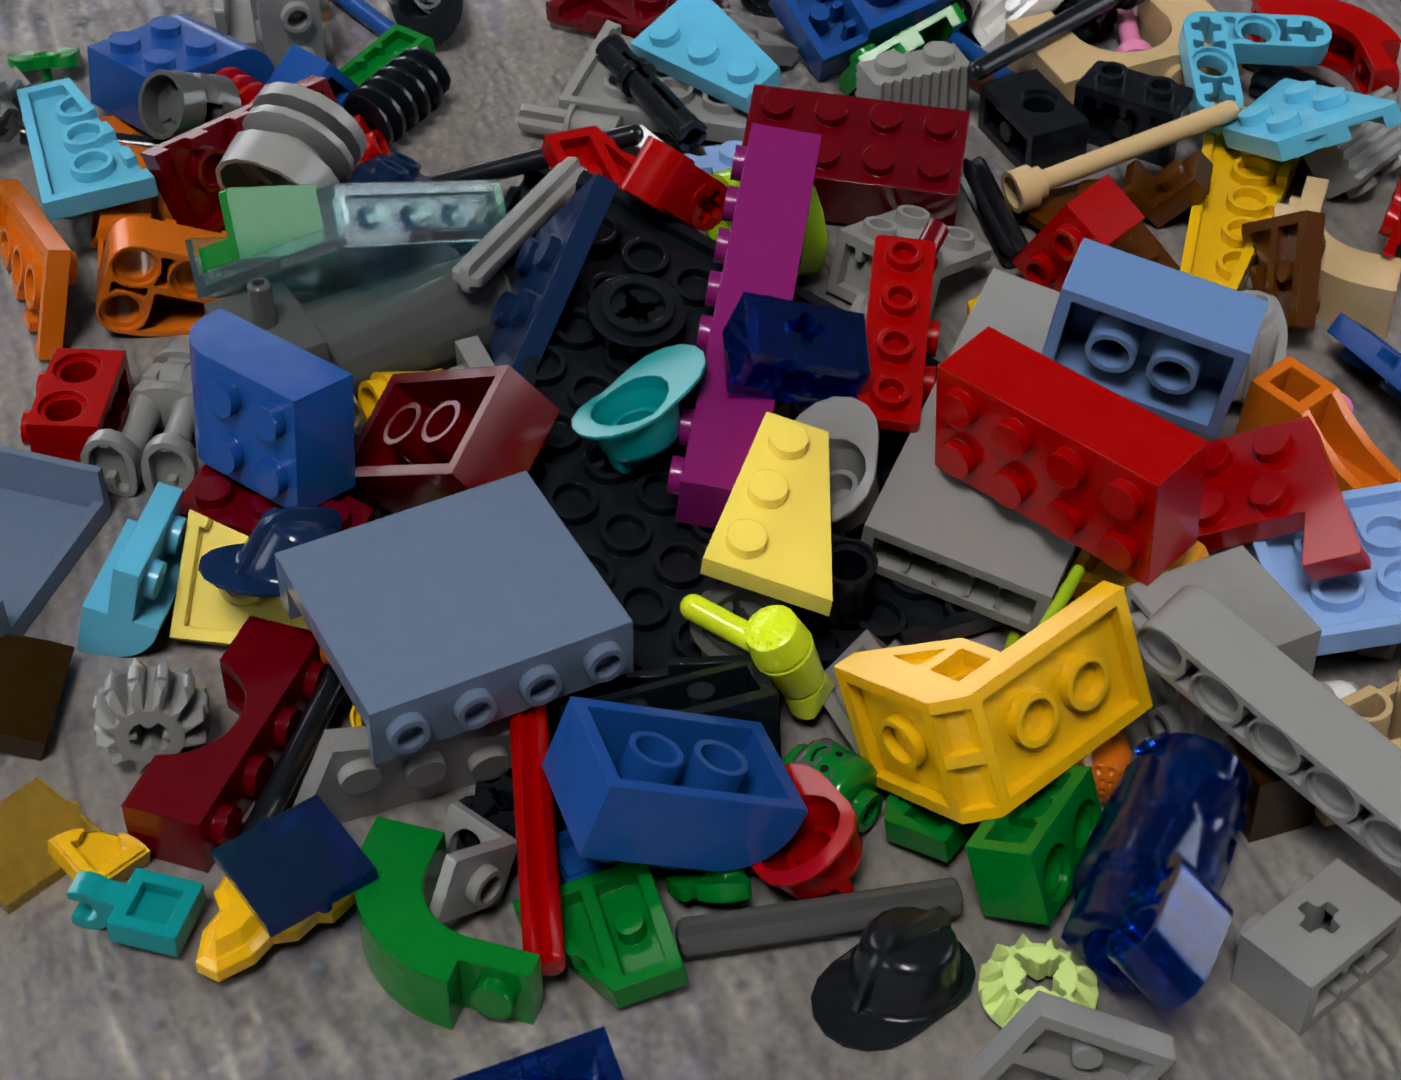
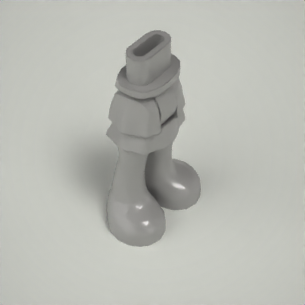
M173 341L169 344L168 348L157 352L153 364L144 372L139 383L132 390L128 398L130 409L122 432L111 428L98 429L88 437L80 454L81 463L102 467L107 491L114 495L126 498L134 496L139 487L141 476L150 496L158 481L182 488L184 492L197 474L198 456L196 449L191 444L195 427L189 341ZM155 428L164 430V433L157 434L152 438Z

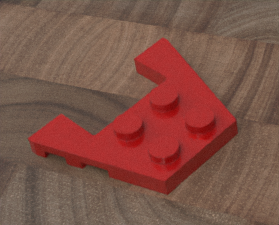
M1309 416L1208 441L1197 540L1205 545L1208 552L1304 530L1302 567L1312 582L1371 569V560L1357 533V525L1344 501L1339 488V481L1320 434Z

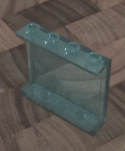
M499 180L333 183L316 190L324 226L321 230L205 273L202 270L198 249L224 240L227 237L190 238L185 240L198 299L228 297L247 291V283L257 277L266 278L271 283L283 280L291 292L350 289L467 253L507 215Z

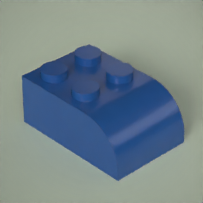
M185 14L155 17L150 20L149 24L130 31L112 33L108 39L87 46L91 103L145 133L146 131L140 122L138 112L139 92L148 75L158 69L215 74L224 67H236L263 84L267 83L275 71L272 61L263 52Z
M222 308L196 321L189 332L195 444L199 458L211 468L284 508L296 505L318 506L355 487L353 374Z
M570 696L541 764L579 857L591 858L604 863L614 861L657 865L669 870L679 868L717 872L739 870L767 859L785 846L798 831L808 812L804 801L761 722Z

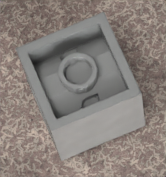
M1243 545L1164 572L1149 586L1139 581L1127 585L1126 598L1135 631L1183 586L1194 585L1214 595L1311 676L1313 675L1322 629ZM1142 659L1153 707L1141 716L1150 725L1157 742L1162 747L1169 748L1187 770L1223 757L1226 736L1230 734L1158 675Z

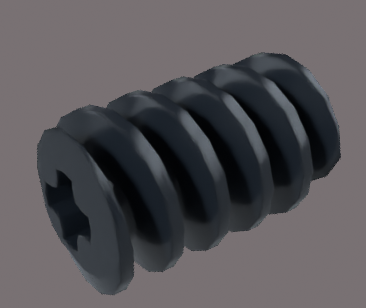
M421 47L407 48L398 57L394 58L385 67L381 68L372 77L350 92L345 99L344 109L352 117L361 114L371 130H378L385 138L388 147H390L392 142L399 140L405 135V132L410 131L418 122L429 116L430 112L435 111L442 105L443 94L449 90L451 78L447 68L432 52Z

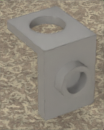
M459 801L449 804L441 832H445L447 855L445 856L429 906L431 913L441 923L500 904L517 852L515 838ZM463 829L472 831L481 842V844L458 851L456 846L458 835Z

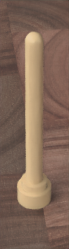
M1226 100L1045 169H1041L1038 166L1031 168L1029 165L1024 164L1008 170L1001 177L1005 199L1010 208L1018 214L1041 205L1042 199L1048 197L1049 190L1234 121L1240 112L1239 105L1233 100Z

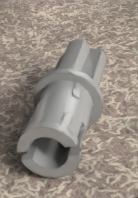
M524 103L520 108L518 127L522 131L543 135L594 125L600 130L605 131L624 126V119L622 116L580 110L578 104H571L568 109Z

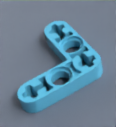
M1198 11L1189 14L1184 19L1178 48L1185 86L1194 89L1193 99L1189 103L1190 114L1215 105V102L1211 101L1213 97H1218L1217 104L1226 100H1233L1239 105L1240 112L1242 111L1244 97L1237 64L1308 67L1322 63L1332 39L1330 27L1318 18L1304 15ZM1244 35L1258 36L1266 42H1253L1246 39ZM1204 38L1207 43H1210V46H1203ZM1199 68H1211L1219 71L1222 75H1207L1201 72ZM1225 124L1207 130L1206 132L1213 134H1223L1221 127H1223Z

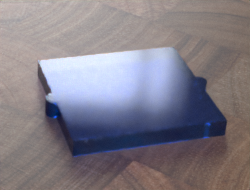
M318 794L273 818H260L257 822L258 826L211 851L214 861L270 938L317 912L323 914L330 912L333 908V903L379 878L376 867Z

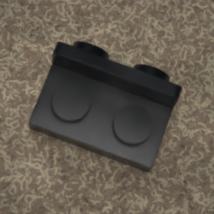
M1097 61L1076 83L1074 107L1089 120L1091 138L1088 143L1103 147L1181 118L1182 111L1193 99L1194 89L1178 84L1168 77L1151 76L1128 69L1119 62ZM1177 142L1136 157V159L1165 167L1175 158Z

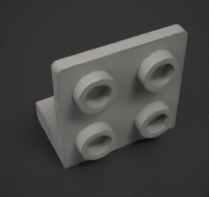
M900 205L895 210L878 216L866 217L864 221L839 229L826 291L850 303H853L860 292L869 293L875 237L877 235L919 239L927 222L934 220L930 218V213L919 206ZM947 226L948 235L936 256L938 267L933 275L929 319L932 317L941 278L990 260L993 248L976 240L975 234L968 229L958 226Z

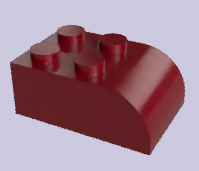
M510 365L392 374L355 442L356 486L351 488V490L380 507L398 513L523 471L528 473L536 457L545 449L549 441V431L560 409Z

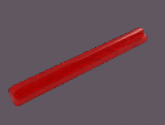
M547 704L509 716L522 947L523 951L540 955L542 976H556L564 970L566 963L554 796L541 766L550 746Z

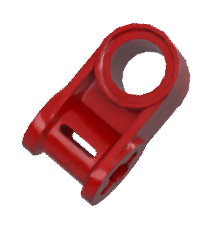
M648 135L619 187L664 214L670 213L700 231L711 230L721 222L727 187L724 183L694 165L695 162L650 135Z

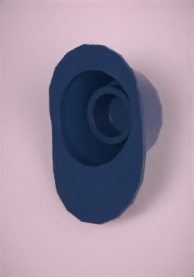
M296 505L269 509L261 515L245 543L210 550L201 557L198 570L206 581L217 588L238 595L278 597L280 592L274 553L340 532L343 522L342 516L334 508Z

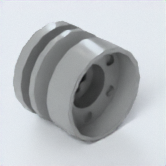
M286 82L266 84L258 93L252 108L242 121L243 131L235 135L216 167L217 182L223 190L229 187L315 184L319 189L325 222L327 223L341 197L340 186L344 185L351 178L355 170L354 166L360 161L367 149L366 135L358 122L344 108L323 94L299 84Z

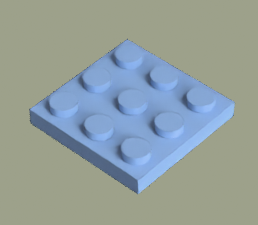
M1401 482L1341 491L1344 501L1357 525L1356 530L1370 557L1371 569L1312 582L1302 567L1304 530L1247 543L1250 554L1322 629L1317 656L1401 643Z

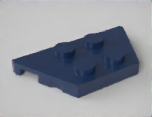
M599 173L594 174L539 230L535 238L529 237L524 242L514 264V268L520 272L511 292L505 291L500 296L490 318V323L495 325L489 339L494 366L510 365L524 377V359L537 355L538 368L619 184Z

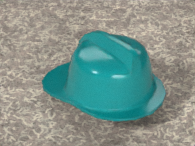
M678 344L664 347L643 357L627 369L601 394L592 398L577 410L572 418V430L582 438L596 440L616 471L622 474L633 471L650 459L668 450L678 440L681 422L679 401L702 378L707 365L704 352L695 345Z

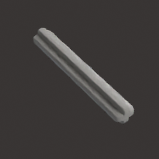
M567 157L562 163H558L452 268V279L460 283L463 292L474 293L479 287H483L513 257L529 237H532L575 193L579 174L583 170L588 172L586 168L580 166L578 158Z

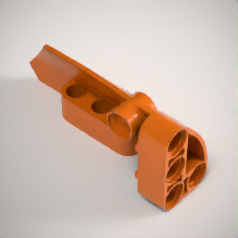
M114 115L99 118L102 122L107 121L115 130V133L150 136ZM120 142L122 146L128 145L134 152L138 165L142 169L147 168L140 152L149 148ZM160 192L159 196L91 212L90 247L98 249L96 317L103 327L115 333L146 337L189 335L194 323L205 316L204 303L247 291V283L257 277H263L271 281V283H275V268L203 273L198 249L226 239L225 226L218 232L176 224V220H173Z

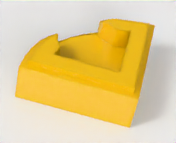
M83 828L65 831L48 840V853L73 881L79 871H91L101 874L108 879L122 882L132 875L135 867L142 868L150 862L151 850L138 839L122 832L115 835L105 832H84Z

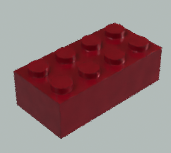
M754 84L742 146H748L752 123L822 135L813 184L823 209L825 221L855 224L864 221L866 217L878 216L895 210L900 205H915L926 209L930 213V218L939 220L947 226H954L970 111Z

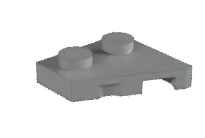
M1038 990L964 1068L962 1080H1158L1176 1062L1174 1039L1172 1035Z

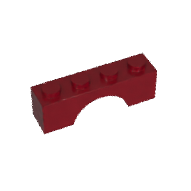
M254 616L248 617L219 660L228 708L239 715L238 720L224 735L206 746L183 753L155 755L121 804L128 834L138 839L151 850V858L209 873L223 849L230 848L235 843L241 830L243 817L255 798H258L329 665L321 661L320 646L311 630Z

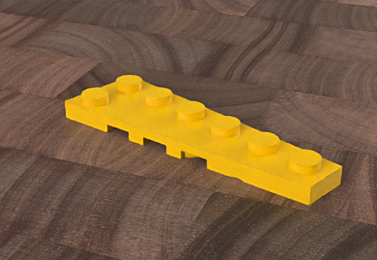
M1205 131L1201 152L1213 163L1210 190L1208 195L1191 206L1180 271L1237 291H1242L1250 274L1249 269L1254 265L1258 256L1255 243L1243 241L1241 233L1242 224L1273 217L1276 202L1282 203L1303 156L1284 162L1228 148L1223 134H1213Z

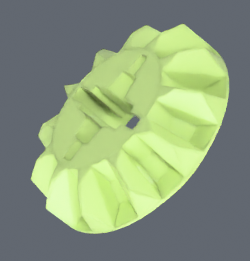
M1022 933L1013 946L1007 947L996 944L991 958L987 963L981 964L978 980L980 1002L989 1017L1002 1028L1038 990L1093 1009L1097 1008L1099 997L1097 970L1086 966L1081 948L1069 951L1059 947L1054 935L1044 944L1032 943ZM1029 975L1036 980H1041L1046 976H1053L1052 990L1049 991L1041 985L1032 990L1028 988L1025 990L1026 976Z

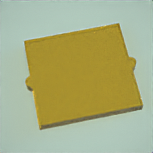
M36 777L0 801V907L9 915L67 875L48 853L49 839L65 831L83 828L84 832H104L82 814L78 801L71 800L68 802L39 777Z

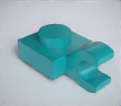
M135 867L127 883L108 879L95 872L79 871L67 891L68 899L79 901L71 916L72 923L91 930H100L107 927L109 941L177 958L206 903L204 883Z

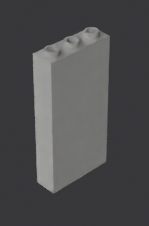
M993 268L950 355L987 326L1042 354L1060 292ZM936 380L921 410L919 430L916 433L909 434L864 524L861 541L868 544L876 553L878 559L877 574L1029 633L1037 627L1059 590L1078 546L1066 539L1055 536L1050 530L1015 510L1004 507L992 497L960 479L953 478L944 470L935 466Z

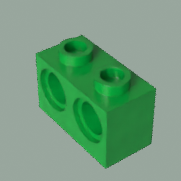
M1072 766L1005 817L982 821L966 843L965 850L984 916L1017 920L1024 923L1051 924L1108 836L1091 766Z

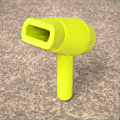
M689 594L682 599L680 612L685 619L750 653L756 667L762 673L768 675L773 685L782 693L793 716L798 719L810 720L818 715L833 690L835 683L822 667L810 631L790 608L783 605L766 606L754 613L749 620H746L698 594Z

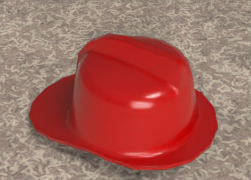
M785 764L784 766L804 801L808 812L798 831L785 846L772 856L750 867L764 882L773 887H779L787 894L799 900L828 896L835 891L841 894L854 892L850 878L854 875L862 861L863 841L856 828L857 815L852 804L822 773L809 765Z

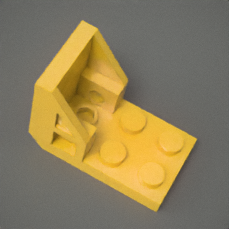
M1104 580L1002 652L965 638H955L854 652L833 666L860 755L872 763L877 771V787L962 825L1005 817L1153 707L1124 587Z

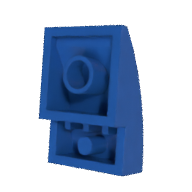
M770 0L769 6L793 44L799 47L800 55L819 83L846 70L851 65L848 58L857 50L871 43L879 46L900 31L912 27L936 14L952 0Z

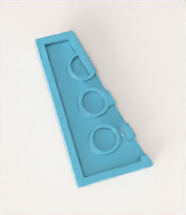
M70 78L16 90L43 208L50 222L59 219H78L89 212L159 196L155 177L147 168L142 169L138 165L134 152L128 145L122 146L115 130L107 121L102 122L97 117L95 107Z

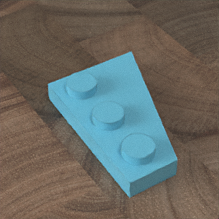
M677 0L630 42L631 50L639 57L647 58L656 67V70L746 113L749 112L754 84L779 87L782 84L780 67L713 0Z

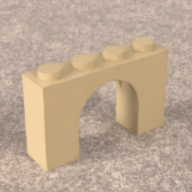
M1146 0L1137 5L1136 20L1140 39L1148 42L1152 46L1150 49L1135 52L1104 50L1083 42L1069 31L1007 67L1016 74L1037 69L1053 86L1060 90L1061 94L1073 106L1076 83L1097 61L1119 62L1128 69L1151 76L1168 77L1176 83L1185 86L1178 48L1184 19L1193 12L1218 11L1206 0ZM1048 11L1006 21L1004 43L1055 15ZM1204 38L1203 46H1210V43H1207ZM1237 64L1238 72H1239V77H1240V76H1241V70H1242V64ZM1199 68L1201 72L1207 75H1222L1219 71L1211 68Z

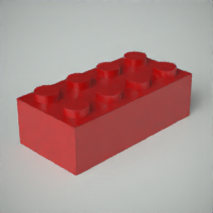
M989 326L937 365L935 466L941 468L953 478L960 479L992 497L1004 507L1013 509L1050 530L1055 536L1066 539L1101 559L1113 569L1124 572L1146 586H1149L1197 542L1208 441Z

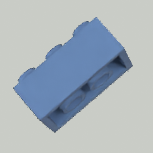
M1083 238L1061 288L1042 355L1173 424L1217 439L1251 355L1269 301Z

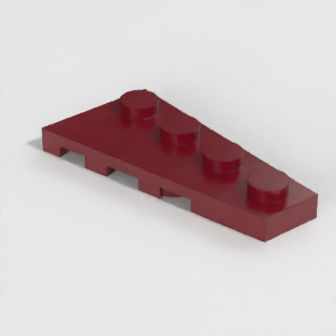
M312 75L294 83L317 91L337 103L329 82L325 77ZM253 102L140 152L148 170L155 177L157 188L173 220H176V224L218 232L225 226L219 200V192L221 190L217 182L215 169L232 139L238 132L243 131L242 121L252 108Z

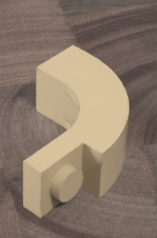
M1307 176L1301 197L1291 195L1289 204L1276 202L1273 217L1304 210L1323 213L1329 180ZM1324 228L1326 247L1321 259L1318 288L1320 307L1316 318L1332 324L1342 312L1369 328L1378 336L1386 338L1401 275V258L1393 257L1391 259L1381 254L1352 248L1336 240Z

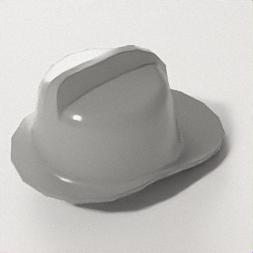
M834 396L814 403L799 414L795 421L829 431L831 533L849 537L850 531L866 522L880 494L876 473L880 436L878 420L867 404L853 397Z

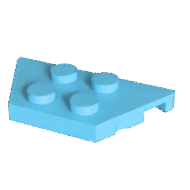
M1284 78L1239 112L1238 117L1234 121L1226 123L1221 129L1228 148L1284 162L1309 154L1317 149L1350 141L1352 137L1349 129L1366 121L1384 124L1386 129L1401 124V110L1398 101L1346 91L1344 87L1322 86L1312 80L1299 81Z

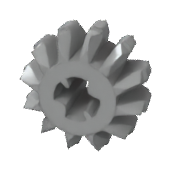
M165 656L156 667H146L135 657L132 664L128 667V672L111 669L104 681V687L98 688L97 695L93 698L91 715L94 717L93 734L96 738V746L109 748L113 764L127 760L134 761L139 774L155 755L177 754L198 749L199 744L206 742V736L210 732L211 715L208 714L210 697L207 693L206 685L195 683L191 667L174 672L170 671Z

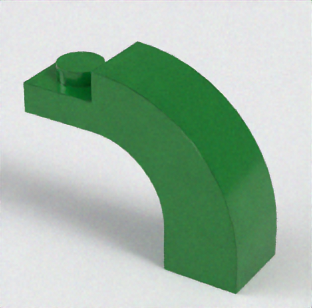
M377 816L359 851L355 866L354 890L365 957L379 984L405 1009L424 1020L453 1030L463 1007L477 1010L481 1014L493 1019L508 1018L534 1025L544 1003L540 955L468 937L449 929L439 922L429 910V906L445 856L447 855L445 832Z

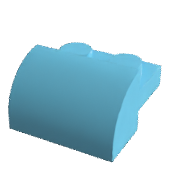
M158 481L138 522L127 519L82 605L77 650L90 654L123 658L145 651L155 641L176 597L188 519L180 516L183 496L182 488Z

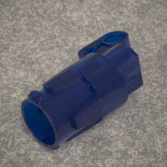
M1168 731L1144 739L1136 746L1134 753L1138 757L1126 766L1110 795L1076 865L1075 876L1072 882L1075 905L1064 926L1061 939L1113 992L1130 995L1145 994L1158 1009L1168 1011L1186 1003L1204 985L1232 921L1233 909L1219 893L1227 877L1237 845L1232 834L1235 835L1242 830L1246 823L1243 808L1250 793L1248 773L1238 758L1220 743L1198 734L1179 732L1170 734Z

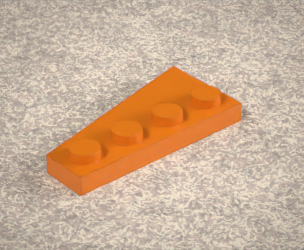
M0 179V255L6 270H11L12 288L16 299L25 300L29 308L25 309L24 312L28 332H38L34 347L38 360H51L55 348H63L68 286H75L77 281V256L75 252L71 251L63 240L61 233L56 231L36 204L35 199L29 195L18 179Z

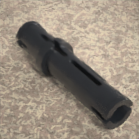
M609 35L598 44L595 51L597 56L595 57L616 78L618 89L626 97L634 98L647 113L673 138L682 151H692L704 142L707 137V132L705 131L707 126L657 77L656 67L647 58L639 57L635 54L620 35Z

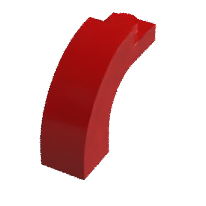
M1339 0L1252 1L1251 13L1304 15L1324 21L1332 31V39L1325 59L1318 66L1328 68L1342 75L1349 81L1356 93L1367 95L1386 85L1393 88L1392 93L1397 92L1400 81L1397 59L1401 39L1389 25L1375 15ZM1247 35V39L1253 42H1266L1258 36Z

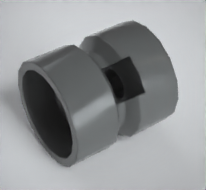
M158 69L148 75L142 84L138 97V112L142 126L151 137L161 140L174 138L242 106L238 89L234 82L225 75Z

